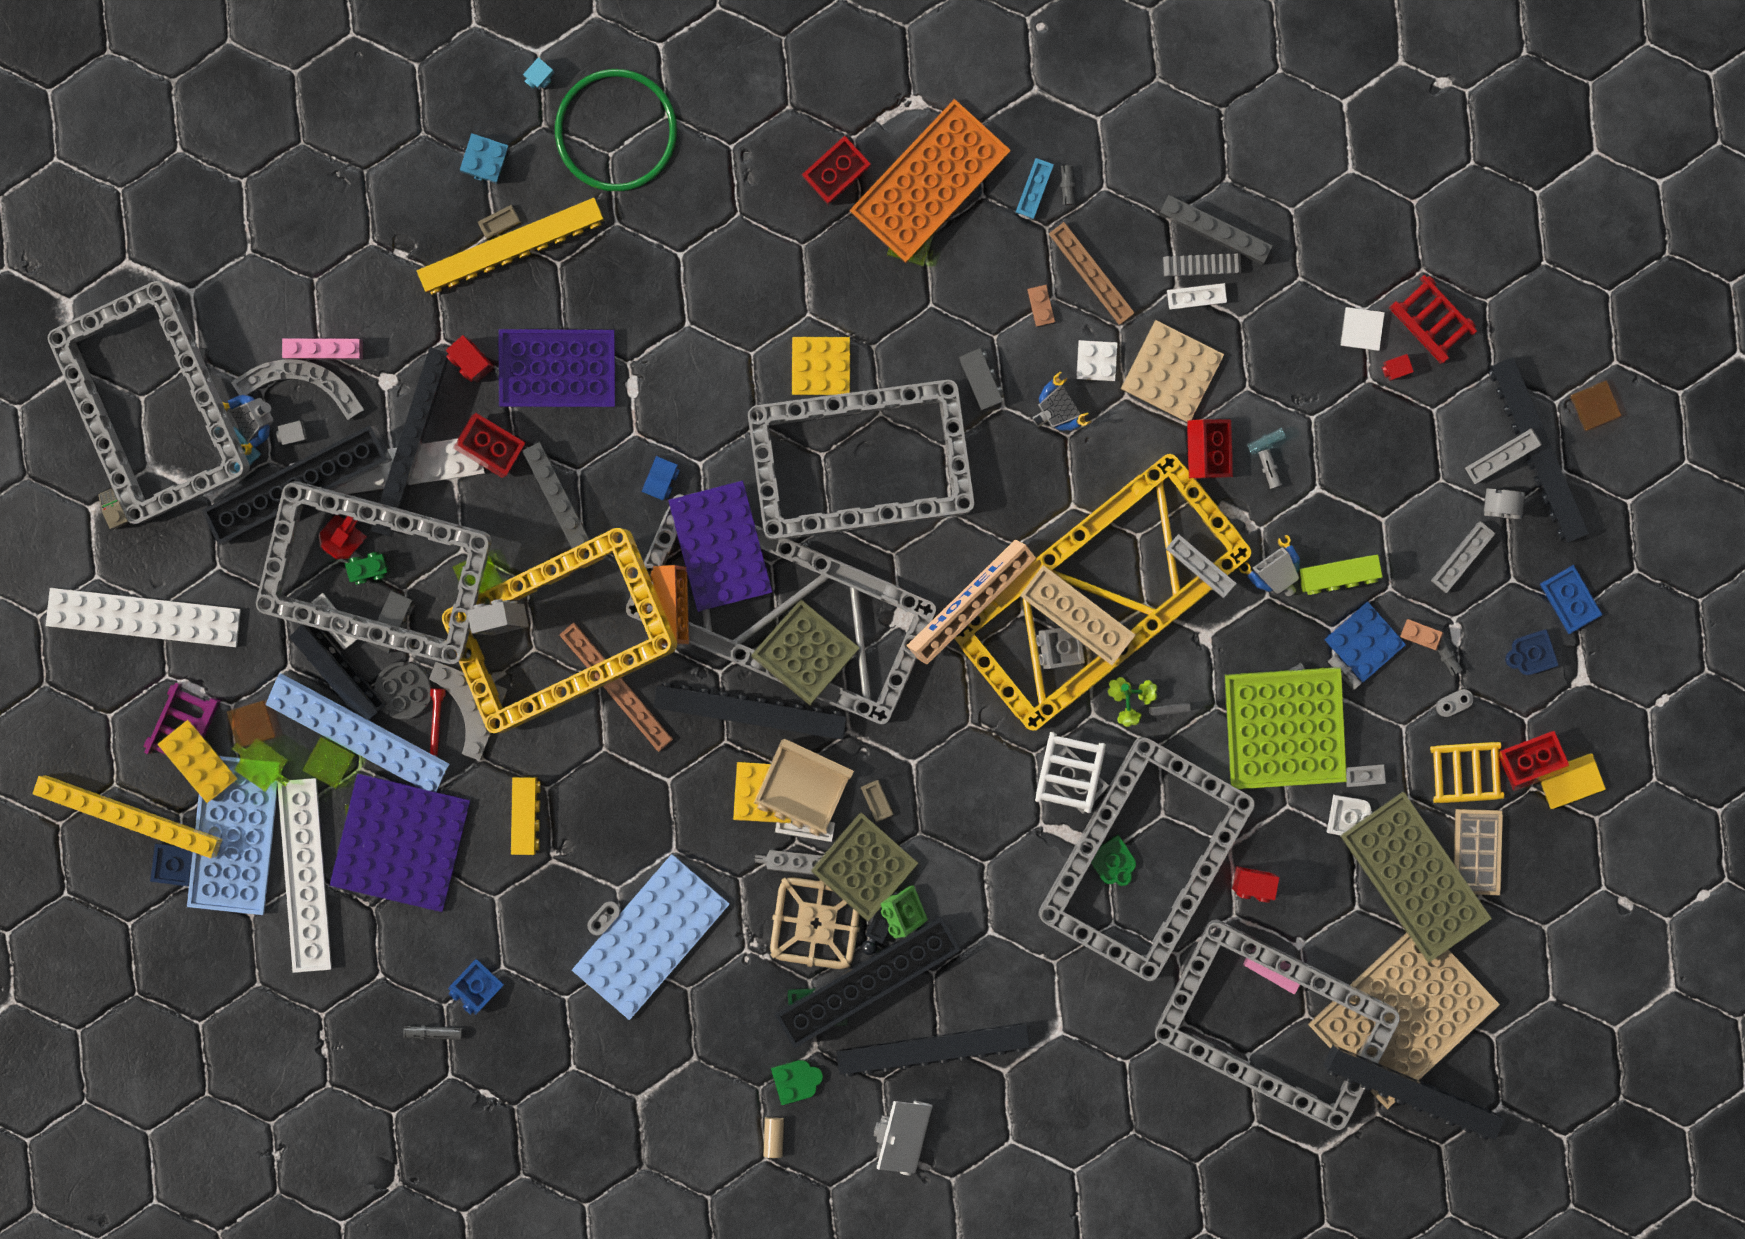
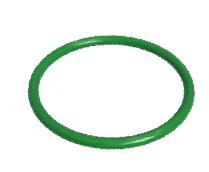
M624 69L602 70L580 80L563 98L555 120L556 145L566 167L582 182L605 191H627L638 188L654 179L669 162L677 139L676 116L666 94L649 78ZM625 77L644 84L657 95L668 116L669 140L663 157L648 174L628 183H604L587 176L572 162L563 141V119L569 103L582 88L602 78Z

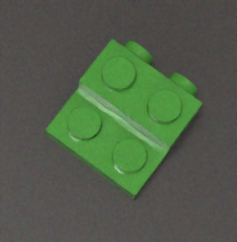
M908 886L899 894L892 895L880 903L882 907L881 914L887 919L889 924L888 931L894 938L906 937L928 920L914 886Z

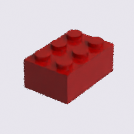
M844 136L806 170L802 177L830 205L871 167V164Z
M464 335L446 349L448 353L446 357L453 365L461 367L462 369L459 372L471 382L475 381L478 383L495 368L475 344Z
M475 413L471 416L453 449L503 478L508 474L525 442Z
M1231 419L1187 420L1189 478L1233 477Z
M1555 731L1504 749L1499 754L1513 791L1562 774L1569 769V763Z
M1236 866L1232 889L1241 898L1251 899V896H1254L1258 901L1270 903V900H1275L1279 877L1274 873Z

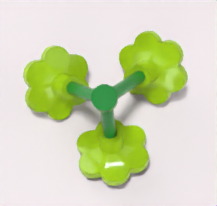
M1122 677L1117 678V680H1111L1109 683V696L1113 697L1115 701L1126 699L1127 708L1119 713L1118 723L1126 727L1139 724L1141 714L1131 708L1130 696L1132 694H1139L1140 700L1147 705L1151 704L1152 701L1157 699L1156 684L1146 680L1144 684H1140L1139 690H1133L1130 683L1126 682Z

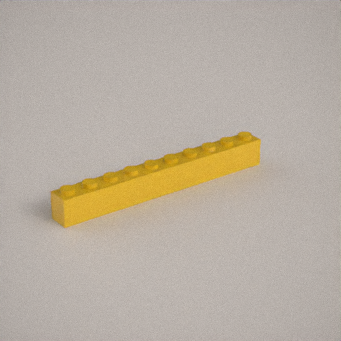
M592 198L416 271L425 292L433 295L441 292L442 287L448 285L450 288L460 284L459 280L464 278L470 280L477 277L476 273L484 271V273L490 272L498 264H502V266L513 262L512 259L515 257L524 258L529 256L532 250L537 249L541 251L546 249L549 243L554 241L555 244L561 243L566 240V236L571 234L573 237L584 233L583 229L588 227L591 229L601 226L604 218L596 199Z
M46 775L38 776L33 795L208 858L217 857L223 840Z

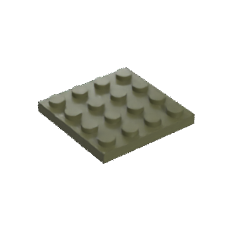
M800 600L753 652L751 657L806 703L811 705L857 653L859 647L805 602Z
M859 813L810 871L866 921H869L880 909V903L892 895L916 867L918 862L864 814Z

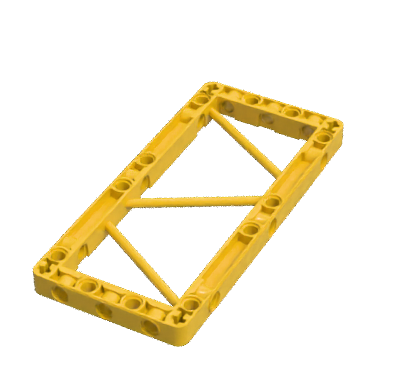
M1167 454L1039 555L978 614L981 619L979 625L973 626L969 623L968 626L973 630L969 632L967 628L963 632L964 637L956 636L954 638L960 645L959 647L1014 715L1029 730L1039 729L1212 590L1198 576L1180 589L1175 557L1167 550L1173 596L1156 609L1053 570L1154 487L1157 490L1165 547L1167 548L1172 542V535L1163 485L1165 478L1168 477L1172 480L1180 494L1198 512L1202 521L1226 547L1227 552L1213 562L1215 566L1228 576L1250 557L1251 549L1242 539V536L1197 480L1189 478L1188 469L1182 465L1175 455ZM1166 458L1168 460L1173 459V467H1166L1164 469L1166 473L1163 474L1162 469L1159 468L1157 465L1160 464V467H1162L1164 464H1166ZM1151 470L1159 472L1157 480L1150 479L1149 472ZM1191 487L1198 490L1196 498H1191L1188 495ZM1215 517H1219L1222 520L1220 528H1215L1212 524ZM1077 530H1082L1085 534L1082 541H1077L1074 537ZM1238 548H1245L1246 551L1244 552V554L1246 556H1239L1236 559L1239 562L1236 564L1235 559L1232 558L1230 554L1232 553L1233 556H1236L1239 553ZM1047 554L1055 557L1054 564L1047 565L1044 558ZM1225 559L1230 560L1232 563L1229 570H1225L1222 567V561ZM1043 565L1072 586L1148 614L1131 630L1135 636L1128 644L1127 652L1124 655H1120L1113 665H1110L1098 655L1046 698L1031 604L1022 598L1039 702L1035 707L1030 704L974 635L981 627L1020 597L1021 593ZM1151 619L1157 622V628L1153 631L1147 628V622ZM984 656L990 660V664L985 668L979 665V659ZM1007 686L1012 687L1014 690V694L1011 697H1005L1003 694V690ZM1046 704H1050L1053 707L1050 715H1045L1042 712V708ZM1039 710L1040 715L1045 719L1043 721L1041 718L1036 720L1037 725L1035 727L1033 725L1028 726L1030 722L1028 718L1032 717L1034 719L1038 715L1035 712Z

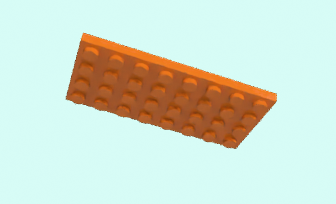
M954 99L850 209V212L898 257L907 263L1003 161L1011 150Z

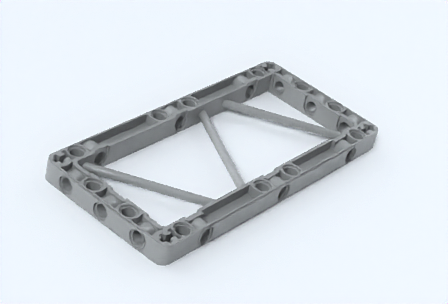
M679 494L674 496L673 498L681 497L684 495ZM670 505L644 561L646 569H653V566H665L678 536ZM755 525L761 549L821 575L734 640L712 632L710 609L702 610L704 628L688 621L689 643L781 682L751 657L755 650L742 645V643L827 579L831 578L850 587L856 644L859 647L857 652L863 696L829 683L817 698L878 724H885L890 719L917 659L907 648V641L914 639L932 621L936 612L935 605L926 599L903 590V588L789 539L769 540L766 538L763 528ZM663 533L670 535L671 539L667 544H663L660 541ZM785 543L790 544L792 547L789 554L781 552V546ZM821 558L827 562L826 568L822 570L816 567L817 560ZM858 590L914 614L877 702L872 701L870 697ZM630 595L626 605V612L630 617L642 621L638 612L632 614L633 610L630 607L635 606V603ZM908 596L915 599V605L911 608L904 605V599ZM918 600L923 601L920 604L922 606L930 604V609L933 610L932 613L924 615V610L920 608L918 612L914 611L918 605ZM650 604L647 607L648 613L653 610V606ZM738 649H743L746 652L745 659L738 660L735 653ZM894 675L902 677V683L898 686L891 682V678ZM866 702L869 705L870 709L867 713L859 711L860 703ZM873 706L877 707L875 709L877 712L884 710L887 718H883L880 721L876 714L870 717Z

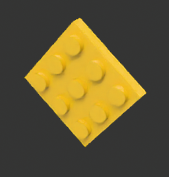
M792 337V395H838L850 393V337Z
M737 762L733 820L791 824V820L787 818L781 820L774 816V812L769 810L764 812L757 808L758 805L754 804L771 764Z

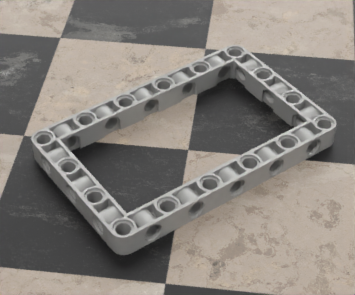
M164 281L151 282L50 331L48 334L50 347L116 497L130 523L137 524L149 521L248 474L250 469L249 462L169 283ZM159 286L162 288V294L160 296L157 294V288ZM126 302L129 304V309L127 312L124 309V304ZM155 306L160 317L159 322L167 340L172 344L176 353L174 356L183 376L187 378L191 387L192 397L199 412H202L207 424V431L214 447H217L220 453L222 463H220L221 466L205 470L188 478L186 482L173 485L154 494V497L145 500L76 343ZM92 318L96 321L95 327L91 325ZM174 322L178 325L176 331L172 327ZM59 334L63 336V341L61 343L58 340ZM189 357L193 359L192 366L188 364ZM75 369H77V371H78V377H77V378H75V376H74V370H75ZM205 392H207L209 395V399L207 402L204 400L203 397ZM90 404L94 407L93 413L89 411ZM221 427L224 429L225 432L223 437H221L219 434V429ZM106 439L109 441L108 448H106L104 444ZM236 463L240 465L239 472H236L234 468ZM121 474L125 477L124 483L120 481ZM203 478H204V479L206 480V482H207V485H206L205 488H204V487L202 486V484H201V481H202ZM169 494H172L173 496L172 503H170L168 500ZM137 509L140 511L139 519L135 515Z
M952 380L756 405L748 412L763 530L766 538L775 541L965 515L971 512L974 506L957 384ZM945 386H950L953 389L951 395L943 393ZM912 391L915 394V398L907 400L905 393ZM873 396L877 399V403L869 405L866 401L867 398ZM830 402H837L839 408L835 411L831 410L828 406ZM933 403L940 404L952 488L951 497L919 499L903 504H898V502L875 505V507L866 509H845L830 514L801 515L793 519L781 518L769 433L770 425ZM792 407H799L801 413L794 416L790 410ZM755 412H761L763 418L756 421L752 418V415ZM956 424L959 430L956 433H951L948 430V426ZM764 449L768 452V456L765 459H761L757 455L758 451ZM957 461L962 462L964 469L957 471L954 469L953 464ZM770 487L774 493L772 496L766 497L763 495V489ZM962 499L967 500L969 507L966 509L961 508L959 501ZM922 505H929L931 512L929 514L922 513ZM891 510L893 517L885 519L882 515L883 511ZM847 515H852L855 518V522L847 524L844 518ZM809 520H814L817 523V527L810 530L806 527V523ZM771 525H775L779 528V532L771 535L768 532V528Z
M294 481L287 484L282 491L257 595L256 607L263 614L447 664H455L463 657L470 632L467 610L474 609L473 606L477 604L492 540L488 533ZM291 487H295L298 490L297 497L291 494ZM328 497L334 498V500H335V506H334V507H331V506L328 504V502H327ZM303 504L316 507L317 510L354 517V520L391 527V530L409 535L417 534L428 537V540L446 545L454 544L465 547L468 557L462 569L458 585L459 593L457 601L453 605L447 639H441L281 595ZM366 507L372 509V517L365 514ZM403 517L410 520L409 527L402 524ZM282 524H285L289 527L288 534H285L282 531ZM440 527L447 530L446 537L439 534ZM478 537L485 541L484 547L477 545L476 539ZM273 561L280 564L279 571L273 568ZM468 575L475 577V584H470L467 581ZM265 598L271 601V607L264 605ZM302 608L308 611L307 618L301 615ZM458 612L466 614V621H461L458 618ZM339 618L345 621L346 626L344 628L338 625ZM375 629L382 631V638L375 635ZM412 639H417L420 642L419 648L412 645ZM449 649H454L457 652L456 658H452L449 655Z
M1137 738L1039 909L1040 919L1048 926L1144 980H1155L1254 808L1253 798L1149 738ZM1142 742H1147L1149 745L1148 750L1145 752H1141L1139 749ZM1150 761L1228 805L1229 811L1224 820L1220 821L1209 840L1211 843L1204 855L1200 856L1190 874L1192 876L1186 887L1180 891L1171 907L1172 911L1166 922L1163 921L1155 935L1154 943L1147 955L1141 956L1129 947L1111 937H1107L1083 921L1064 912V909L1145 766ZM1175 761L1182 763V767L1178 771L1173 770V763ZM1124 775L1130 778L1127 785H1121L1120 779ZM1208 780H1214L1215 786L1211 790L1206 788ZM1246 798L1248 805L1245 808H1240V800ZM1104 809L1111 811V815L1107 819L1101 817ZM1223 832H1228V840L1222 842L1220 835ZM1087 842L1091 843V850L1089 852H1083V844ZM1208 865L1210 872L1207 875H1202L1201 868ZM1066 876H1071L1073 882L1068 886L1064 885L1063 879ZM1185 899L1191 900V905L1188 908L1182 907V902ZM1053 910V917L1046 919L1044 917L1045 911ZM1081 928L1087 930V934L1083 938L1077 935L1078 930ZM1167 932L1172 933V939L1165 942L1163 935ZM1114 947L1120 948V953L1117 956L1111 955V950ZM1147 966H1153V972L1150 975L1144 974V969Z
M1220 920L1210 921L1156 1025L1155 1038L1160 1043L1332 1129H1343L1347 1125L1365 1090L1361 1087V1084L1358 1088L1352 1089L1349 1086L1350 1083L1344 1081L1336 1102L1329 1105L1319 1100L1316 1095L1298 1086L1293 1087L1283 1082V1079L1263 1069L1259 1070L1249 1065L1247 1061L1229 1052L1225 1053L1215 1048L1213 1044L1195 1035L1191 1036L1179 1030V1026L1220 945L1374 1021L1375 1026L1358 1055L1374 1062H1379L1399 1023L1400 1017L1397 1009ZM1218 926L1221 928V933L1213 935L1211 928ZM1252 943L1256 946V950L1248 952L1245 949L1246 945ZM1201 960L1204 963L1203 968L1196 969L1193 966L1194 962ZM1282 961H1289L1291 965L1289 969L1283 970L1280 967V963ZM1318 978L1325 980V984L1321 987L1315 985V980ZM1183 994L1187 997V1000L1184 1003H1180L1176 1000V997ZM1353 995L1360 997V1001L1356 1004H1352L1349 1001ZM1387 1013L1395 1015L1392 1021H1386L1384 1016ZM1162 1028H1166L1170 1031V1034L1163 1037L1159 1034V1031ZM1196 1046H1202L1204 1052L1201 1054L1195 1053L1194 1048ZM1375 1047L1377 1052L1374 1055H1369L1367 1049ZM1231 1063H1236L1239 1068L1236 1071H1231L1228 1066ZM1271 1080L1274 1084L1271 1088H1265L1263 1086L1264 1081ZM1304 1097L1308 1100V1103L1306 1105H1299L1297 1103L1298 1099ZM1341 1115L1343 1118L1341 1122L1335 1123L1332 1121L1333 1116Z

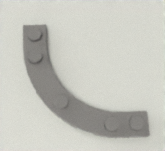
M283 359L267 362L249 370L231 382L239 395L248 396L260 387L273 381L283 379L304 380L319 386L327 392L337 403L347 420L364 411L354 393L341 378L322 366L303 360Z

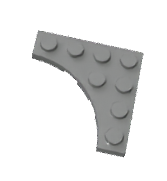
M435 662L429 680L439 684L451 694L460 707L464 718L466 736L462 754L480 761L491 732L485 727L464 673L442 663ZM482 684L481 691L482 693H484L486 687L484 684ZM495 684L499 693L498 698L502 705L508 689Z

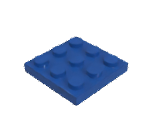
M1368 601L1324 639L1340 659L1352 668L1351 671L1362 683L1406 645Z

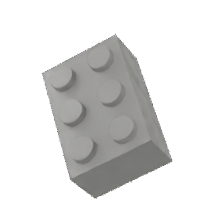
M503 599L491 601L490 605L478 604L473 606L474 609L467 610L472 634L497 635L529 627L524 604H518L517 601L510 602V600L503 601Z
M1067 746L1056 755L1082 761ZM1051 762L1049 774L1090 783L1092 771ZM1100 777L1094 801L1109 786ZM1049 782L1064 797L1086 802L1088 790ZM1077 808L1082 814L1085 812L1084 809Z

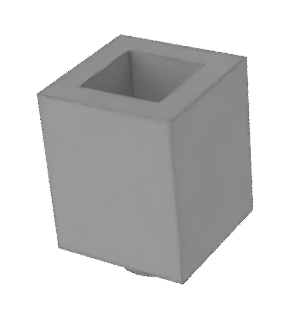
M302 421L278 426L279 431H276L278 442H282L284 446L308 440Z

